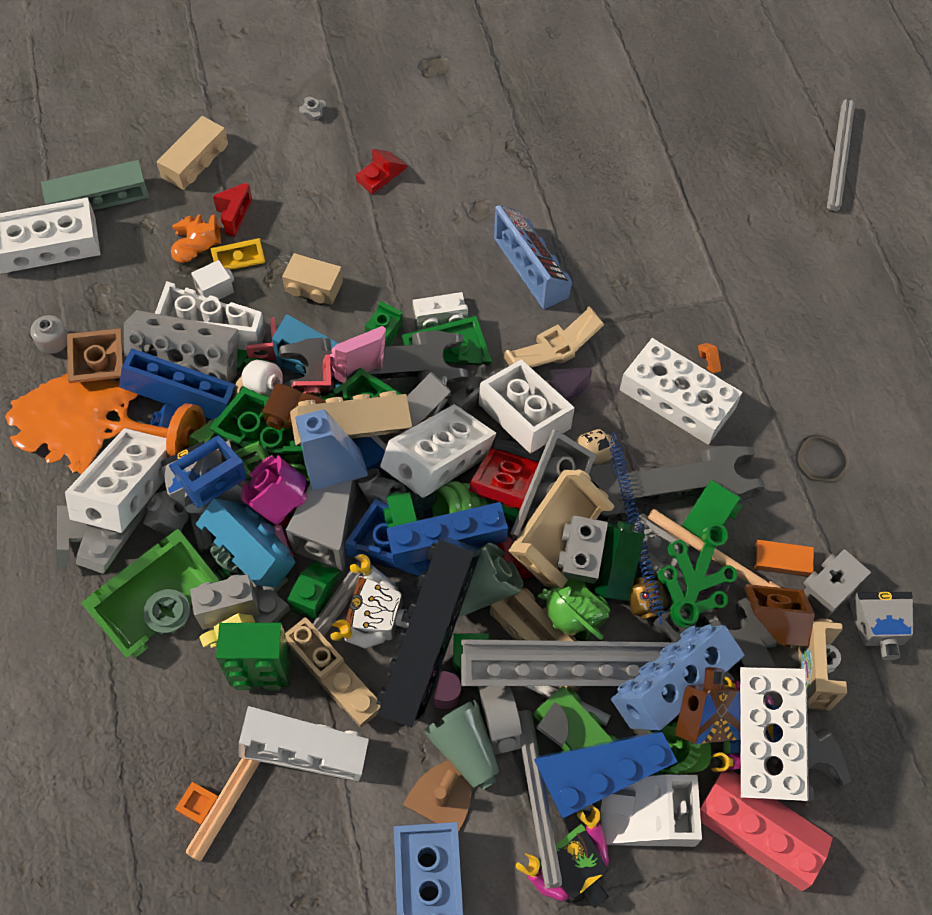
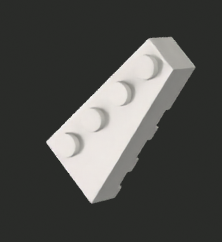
M166 281L155 314L238 329V349L246 350L247 345L262 344L265 335L262 312L232 302L225 304L220 302L217 297L209 295L207 298L196 294L195 290L189 288L182 290L176 288L174 283Z
M248 706L239 740V757L359 782L369 739L362 737L363 735L356 731L342 732L330 726L316 725Z

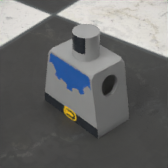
M205 440L161 461L168 495L185 506V510L189 513H198L203 509V506L198 509L191 501L169 465L206 443ZM216 449L182 471L191 481H194L220 465L222 453Z
M857 592L849 602L862 643L866 646H880L883 660L900 658L898 645H904L913 635L912 592Z

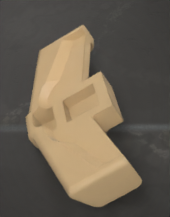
M589 306L564 331L557 324L537 335L536 342L538 344L513 351L507 350L504 352V358L509 366L519 360H523L530 368L551 362L564 363L575 357V352L605 324Z

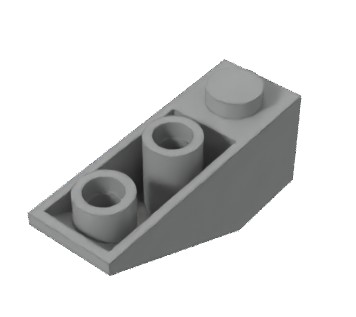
M432 372L407 396L412 427L421 423L451 392ZM401 433L370 437L386 451L389 440Z

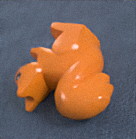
M198 215L196 219L193 216H187L172 225V228L176 230V235L187 236L177 240L171 247V256L178 263L191 262L197 256V253L221 244V225L217 224L216 215L210 217L209 223L202 221V215Z

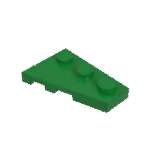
M477 316L402 335V341L405 346L413 345L412 335L418 332L442 331L461 334L464 341L461 343V346L443 350L442 357L446 364L491 365L492 363Z

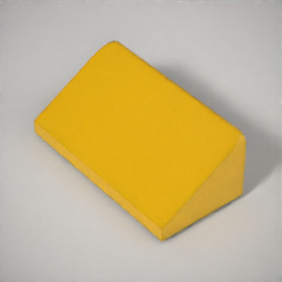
M260 238L210 248L213 261L219 260L224 269L228 267L230 270L266 263Z

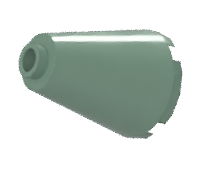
M489 542L482 546V552L459 617L517 595L522 591L520 589L523 587V581L520 573L512 561L508 564L502 558L506 553L496 544Z
M476 699L445 715L439 721L440 723L436 725L433 723L424 729L428 739L473 788L479 785L483 790L498 781L495 775L500 770Z

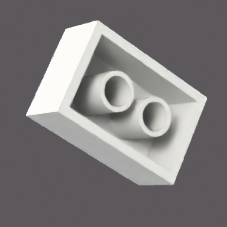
M523 360L517 361L480 383L479 405L530 454L547 444L552 430H557L563 434L571 429L574 407Z

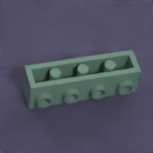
M139 160L41 182L45 205L88 198L92 209L98 210L149 198Z

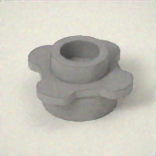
M311 96L306 97L303 106L299 107L300 114L309 120L319 119L322 116V109L326 107L325 101H318Z

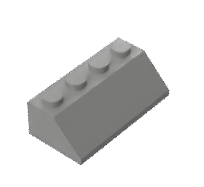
M551 431L511 531L514 541L520 535L563 470L579 469L589 475L596 454L559 431Z

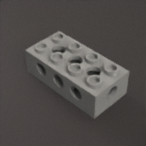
M138 310L124 322V361L132 348L230 383L237 376L238 329Z

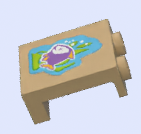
M817 619L813 621L809 647H798L799 669H806L807 709L831 711L847 694L846 681L828 680L826 644L831 645L843 630L841 623H833L830 619Z

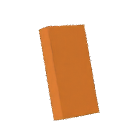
M757 540L755 544L754 569L810 576L813 573L814 547Z

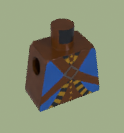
M706 667L704 684L688 685L685 688L675 735L695 744L741 739L740 692L738 689L723 684L724 669Z

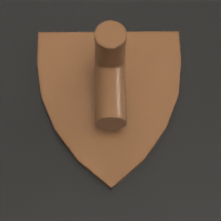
M447 760L431 768L419 778L403 806L436 824L458 822L459 832L470 807L472 788L469 782Z

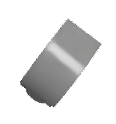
M478 686L481 710L487 724V731L494 754L521 749V725L510 686Z

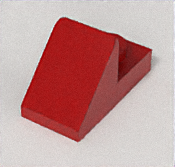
M373 149V162L355 175L356 181L371 194H374L407 168L404 162L389 151Z
M247 183L240 184L213 196L216 210L222 213L221 223L224 225L226 235L236 236L252 202L250 186Z

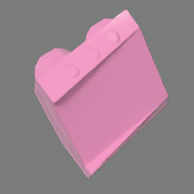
M381 326L335 345L331 350L332 354H330V364L335 373L334 378L344 383L359 368L366 372L374 369L381 371L386 328Z

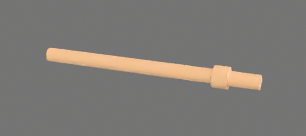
M653 509L648 519L701 552L704 544L702 539L657 510ZM715 548L712 560L723 567L727 565L733 566L737 571V576L749 584L781 588L772 581L767 582Z

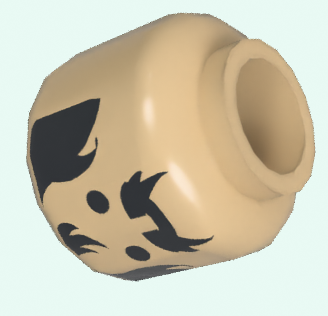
M594 429L578 436L575 442L596 454L592 467L602 465L611 460L610 448L615 443L614 441L612 443L611 436L605 434L602 430Z

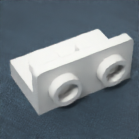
M462 292L412 300L418 330L468 318V307L465 305Z

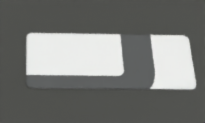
M622 789L592 805L602 813L632 816L636 792ZM587 806L581 810L591 811V808Z

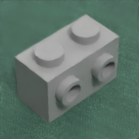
M573 515L570 524L565 523L562 540L567 542L565 551L559 552L557 568H561V573L567 579L592 584L598 580L608 522Z
M248 574L233 575L226 580L215 583H202L199 587L190 589L194 616L202 629L214 627L237 613L252 616L260 615L256 591Z

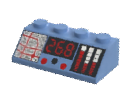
M501 205L496 206L494 239L544 310L568 299L572 286L571 278L566 272L562 271L556 256L551 255L547 250L543 238L537 236L531 221L525 219L520 211Z

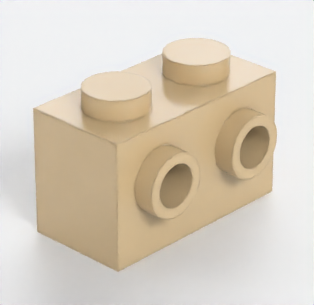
M295 253L282 276L285 292L293 296H302L312 299L317 303L329 305L333 304L343 283L340 266Z

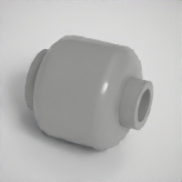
M46 315L33 322L30 328L31 337L40 351L54 354L62 351L67 346V334L69 333L60 318Z

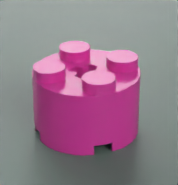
M269 456L261 461L249 475L253 478L249 486L244 483L241 490V500L276 525L281 523L294 507H300L307 498V495L304 493L306 486L305 476L280 456H277L276 459L273 456Z

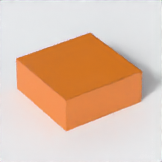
M192 782L175 810L202 825L218 796Z

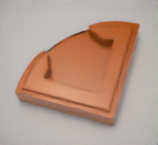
M708 343L698 345L701 358L706 357L709 366L706 368L711 373L722 371L717 346Z

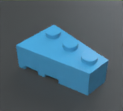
M286 314L272 337L278 367L304 377L306 375L304 364L299 360L281 358L279 354L280 346L309 338L328 337ZM330 339V340H331V348H333V347H335V345L339 344V343L335 342L334 340ZM335 382L336 388L343 384L342 382Z
M213 498L196 522V525L201 530L207 528L216 537L214 543L219 548L225 546L235 556L232 561L245 574H248L257 586L277 588L296 563L289 553V548L275 534V529L267 523L262 515L247 504Z

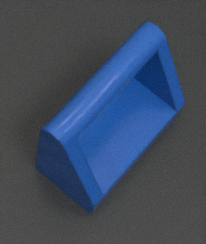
M219 435L169 465L171 471L198 509L246 479L243 461ZM216 449H219L226 461L196 480L191 481L182 471Z

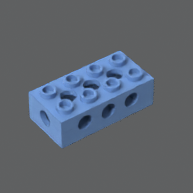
M706 625L699 628L691 626L680 634L681 639L678 642L663 648L660 651L661 656L657 660L643 665L639 669L640 674L636 678L625 681L617 688L618 693L611 700L630 729L661 730L680 713L685 688L688 685L704 684L706 667L724 669L725 673L745 656L725 625Z
M458 822L394 826L397 915H463ZM430 854L436 858V862L431 867H423L420 865L419 859L423 855ZM426 887H433L437 890L438 896L432 901H425L420 896L421 891Z

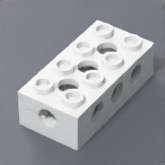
M88 198L0 213V274L101 255L96 218Z
M653 338L624 372L620 391L708 445L736 409L742 395L740 390Z
M454 404L389 440L380 467L409 487L414 493L424 498L483 461L492 446L496 432Z
M124 428L65 492L69 519L122 533L165 481L161 461L168 458L166 438Z
M740 667L741 797L808 801L806 669ZM779 693L782 696L783 703L779 709L770 710L767 707L766 698L769 694ZM773 724L779 725L783 730L782 739L775 743L770 742L766 736L767 728ZM773 756L779 757L783 762V770L779 775H772L766 767L768 759Z

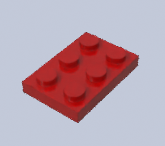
M491 447L472 478L468 491L478 494L481 498H491L502 502L507 507L521 509L539 463L502 450H495Z

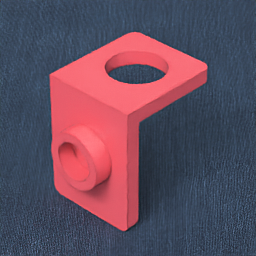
M270 317L271 334L273 337L277 331L275 317ZM273 342L246 346L248 358H261L267 361L276 360ZM258 350H265L268 352L265 355L254 354V352Z
M325 355L323 360L324 381H294L291 387L314 396L320 395V392H328L331 387L330 355Z

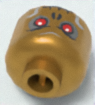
M643 577L634 579L629 605L632 614L640 616L641 620L659 616L653 613L663 611L668 605L663 584L659 580H656V583L651 582L647 584L651 579H646V583H644ZM657 585L658 588L655 589V587H652L648 590V592L651 593L652 591L659 590L660 592L657 594H655L654 592L650 594L649 597L652 598L657 595H660L661 597L658 599L650 600L648 598L649 593H647L646 590L651 586ZM661 600L662 603H660V604H653V605H652V608H655V607H657V606H664V607L661 608V609H654V610H653V613H652V612H651V611H652V608H650L651 603H653V602H655V601Z

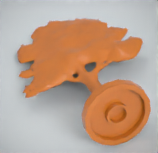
M68 374L40 384L38 388L26 395L12 400L10 404L13 406L5 416L8 425L17 426L21 430L17 435L9 438L15 447H19L27 452H35L43 443H46L51 451L45 457L47 463L59 461L65 454L71 462L67 467L73 473L77 471L80 474L95 459L99 449L103 446L104 439L116 436L124 428L166 438V452L169 458L189 448V435L206 425L204 410L199 405L185 403L176 410L168 428L135 422L128 417L127 410L130 400H134L139 394L119 388L120 379L118 381L106 379L69 383ZM115 410L118 412L120 421L108 420L106 416L110 411ZM106 429L112 430V432L106 433L104 431Z

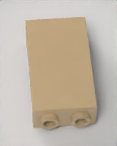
M579 469L563 470L509 549V552L547 587L563 588L568 580L561 573V568H557L559 552L565 551L567 542L562 540L565 523L570 524L573 515L596 520L602 511H612L615 507L608 499L607 493L597 488L590 481L591 477Z

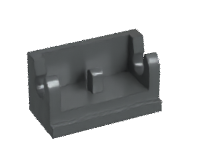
M482 364L478 367L477 374L452 395L449 393L446 396L448 401L443 407L446 409L455 404L470 414L479 406L480 383L496 373L492 371L488 375L485 371V365Z

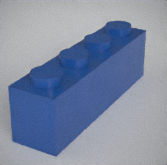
M131 348L121 368L119 388L177 408L185 403L199 405L204 410L205 417L214 420L231 403L235 384Z
M501 502L386 528L394 568L427 560L433 542L438 543V540L450 537L481 548L489 542L493 544L507 542L508 533Z

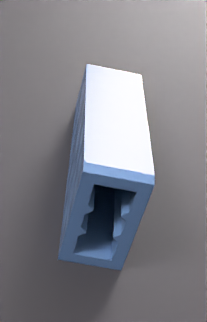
M325 409L295 417L305 466L313 491L368 476L360 448Z

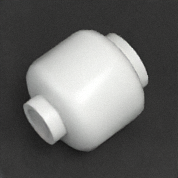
M263 360L251 361L242 372L243 386L267 397H270L276 383L282 384L283 382L281 369L276 364Z

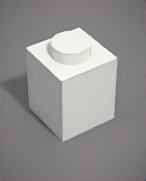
M219 260L191 273L195 287L201 296L208 298L211 295L222 299L234 293L232 282L235 281L230 269L228 267L224 269Z

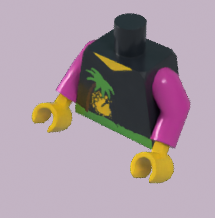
M591 804L589 805L591 808L589 817L585 818L583 811H577V816L586 824L585 827L580 824L556 844L562 885L560 887L552 889L545 887L541 860L529 853H525V856L529 858V865L525 868L517 862L516 868L528 876V879L540 894L561 902L568 900L570 903L584 894L594 909H596L609 898V895L598 883L608 871L609 856L606 838L599 822L600 812Z

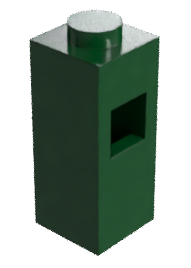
M618 521V525H607L599 577L591 586L592 591L604 598L630 600L645 537L644 533L635 530V524Z

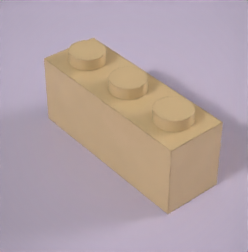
M201 116L156 161L161 178L182 190L190 183H193L197 176L228 145L225 128Z

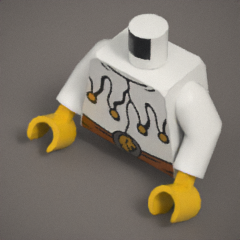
M360 554L355 556V558L361 562V568L356 564L350 565V571L355 574L362 572L363 577L359 576L346 621L338 620L332 624L333 627H338L341 633H332L331 639L339 641L344 638L346 642L362 648H368L384 643L385 640H392L396 626L408 628L411 619L407 618L408 610L401 609L403 600L399 589L374 566H370V559L366 555Z

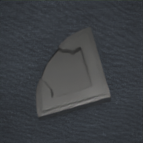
M554 702L537 726V729L562 747L568 736V720L560 705Z

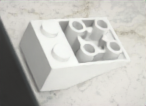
M698 775L648 776L623 789L636 792L632 816L601 812V827L607 845L695 847L702 840Z

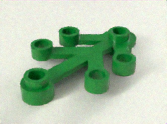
M713 523L703 529L702 540L704 544L694 569L687 554L688 547L684 541L676 540L668 545V553L677 560L686 582L687 590L685 595L677 581L678 572L675 567L668 565L658 571V579L668 587L674 602L670 608V616L678 627H691L697 622L700 613L710 609L718 610L728 604V597L722 591L713 592L709 595L708 599L696 602L699 591L720 583L728 584L737 579V571L731 565L724 566L718 572L705 577L715 548L723 545L728 538L726 528L719 523ZM709 532L714 534V541L711 540ZM675 545H678L680 547V554H678L675 551ZM665 570L671 573L670 580L665 577ZM725 570L730 573V579L725 577ZM716 595L721 599L720 605L715 602ZM681 609L686 611L687 616L685 619L681 616Z

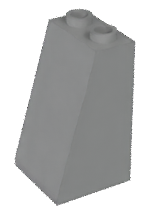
M357 479L314 491L310 483L305 492L307 495L305 502L296 509L286 528L293 553L312 561L316 560L341 570L343 573L347 560L345 542L351 535L359 488Z

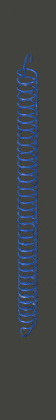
M615 433L611 435V442L613 443V441L617 440ZM612 446L610 451L613 456L612 460L614 461L616 474H618L617 478L624 480L619 484L623 501L625 503L634 502L636 499L631 498L634 494L623 496V493H631L633 489H628L632 486L628 484L631 480H625L629 478V475H625L628 471H622L626 468L620 469L626 467L623 466L626 464L623 461L625 458L621 457L624 453H621L622 448H619L620 446ZM612 453H617V454H622V455H620V456H615V455H613ZM631 503V504L627 505L626 508H627V507H634V506H636L637 504H636V503ZM625 508V510L627 511V515L628 512H634L638 510V508H631L629 510ZM638 512L628 515L629 523L631 521L640 520V517H635L631 520L629 519L630 516L634 517L639 515ZM635 522L633 524H637L635 526L641 525L642 522ZM636 527L635 529L639 531L643 529V527ZM643 551L640 555L648 554L649 551ZM644 556V557L639 558V559H640V560H645V559H649L651 556ZM639 560V563H640L641 565H642V564H644V565H645V564H650V563L652 562V561L648 560V561H645V562L641 563L640 560ZM640 565V568L642 569V570H641L642 573H643V570H644V569H651V568H653L652 565L646 566V567H644V568H642L641 565ZM653 570L643 573L642 577L644 578V583H646V579H653L656 577L655 575L648 576L647 578L644 577L645 574L654 573ZM653 580V581L648 582L647 584H649V583H651V582L656 583L657 581H656V580ZM657 585L651 586V587H649V588L646 590V592L649 593L648 590H649L650 588L655 587V589H656V588H658V586H657ZM659 590L652 591L651 593L648 594V598H649L650 600H651V599H658V598H660V597H661L660 595L654 596V597H652V598L649 597L650 594H652V593H654V592H655V594H657V593H659L660 591H659ZM659 600L651 603L650 608H652L653 604H660L662 601ZM657 606L655 608H652L651 612L653 613L654 609H661L664 606ZM659 611L658 613H653V614L659 615V623H660V625H662V621H661L660 614H663L665 611Z

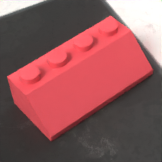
M729 768L720 772L700 805L702 824L800 891H804L812 886L827 859L833 837L776 799L741 797V776Z

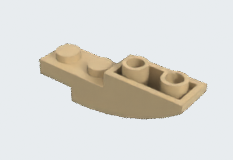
M306 617L285 633L288 644L338 706L345 710L360 728L378 714L380 705L376 704L377 698L345 664L343 657Z

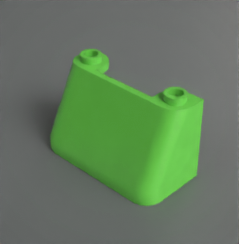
M176 529L80 603L125 658L130 655L136 658L148 648L146 642L156 633V631L151 630L147 626L143 617L145 603L153 594L165 589L177 590L186 596L191 606L190 589L199 587V585L206 582H219V579L181 531ZM160 606L161 612L163 613L162 618H164L165 616L174 618V614L172 612V609L174 607L168 610Z

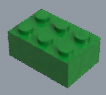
M219 623L216 660L230 686H233L236 690H250L252 686H263L266 690H280L281 687H289L291 650L281 623Z

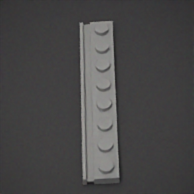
M461 640V645H463V654H461V686H620L625 681L636 678L640 674L639 669L643 665L657 660L661 656L660 651L663 648L676 642Z

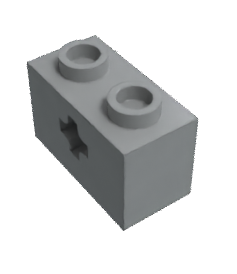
M845 549L838 556L832 553L821 565L824 569L819 574L814 571L803 583L806 586L804 593L809 603L826 619L871 573Z

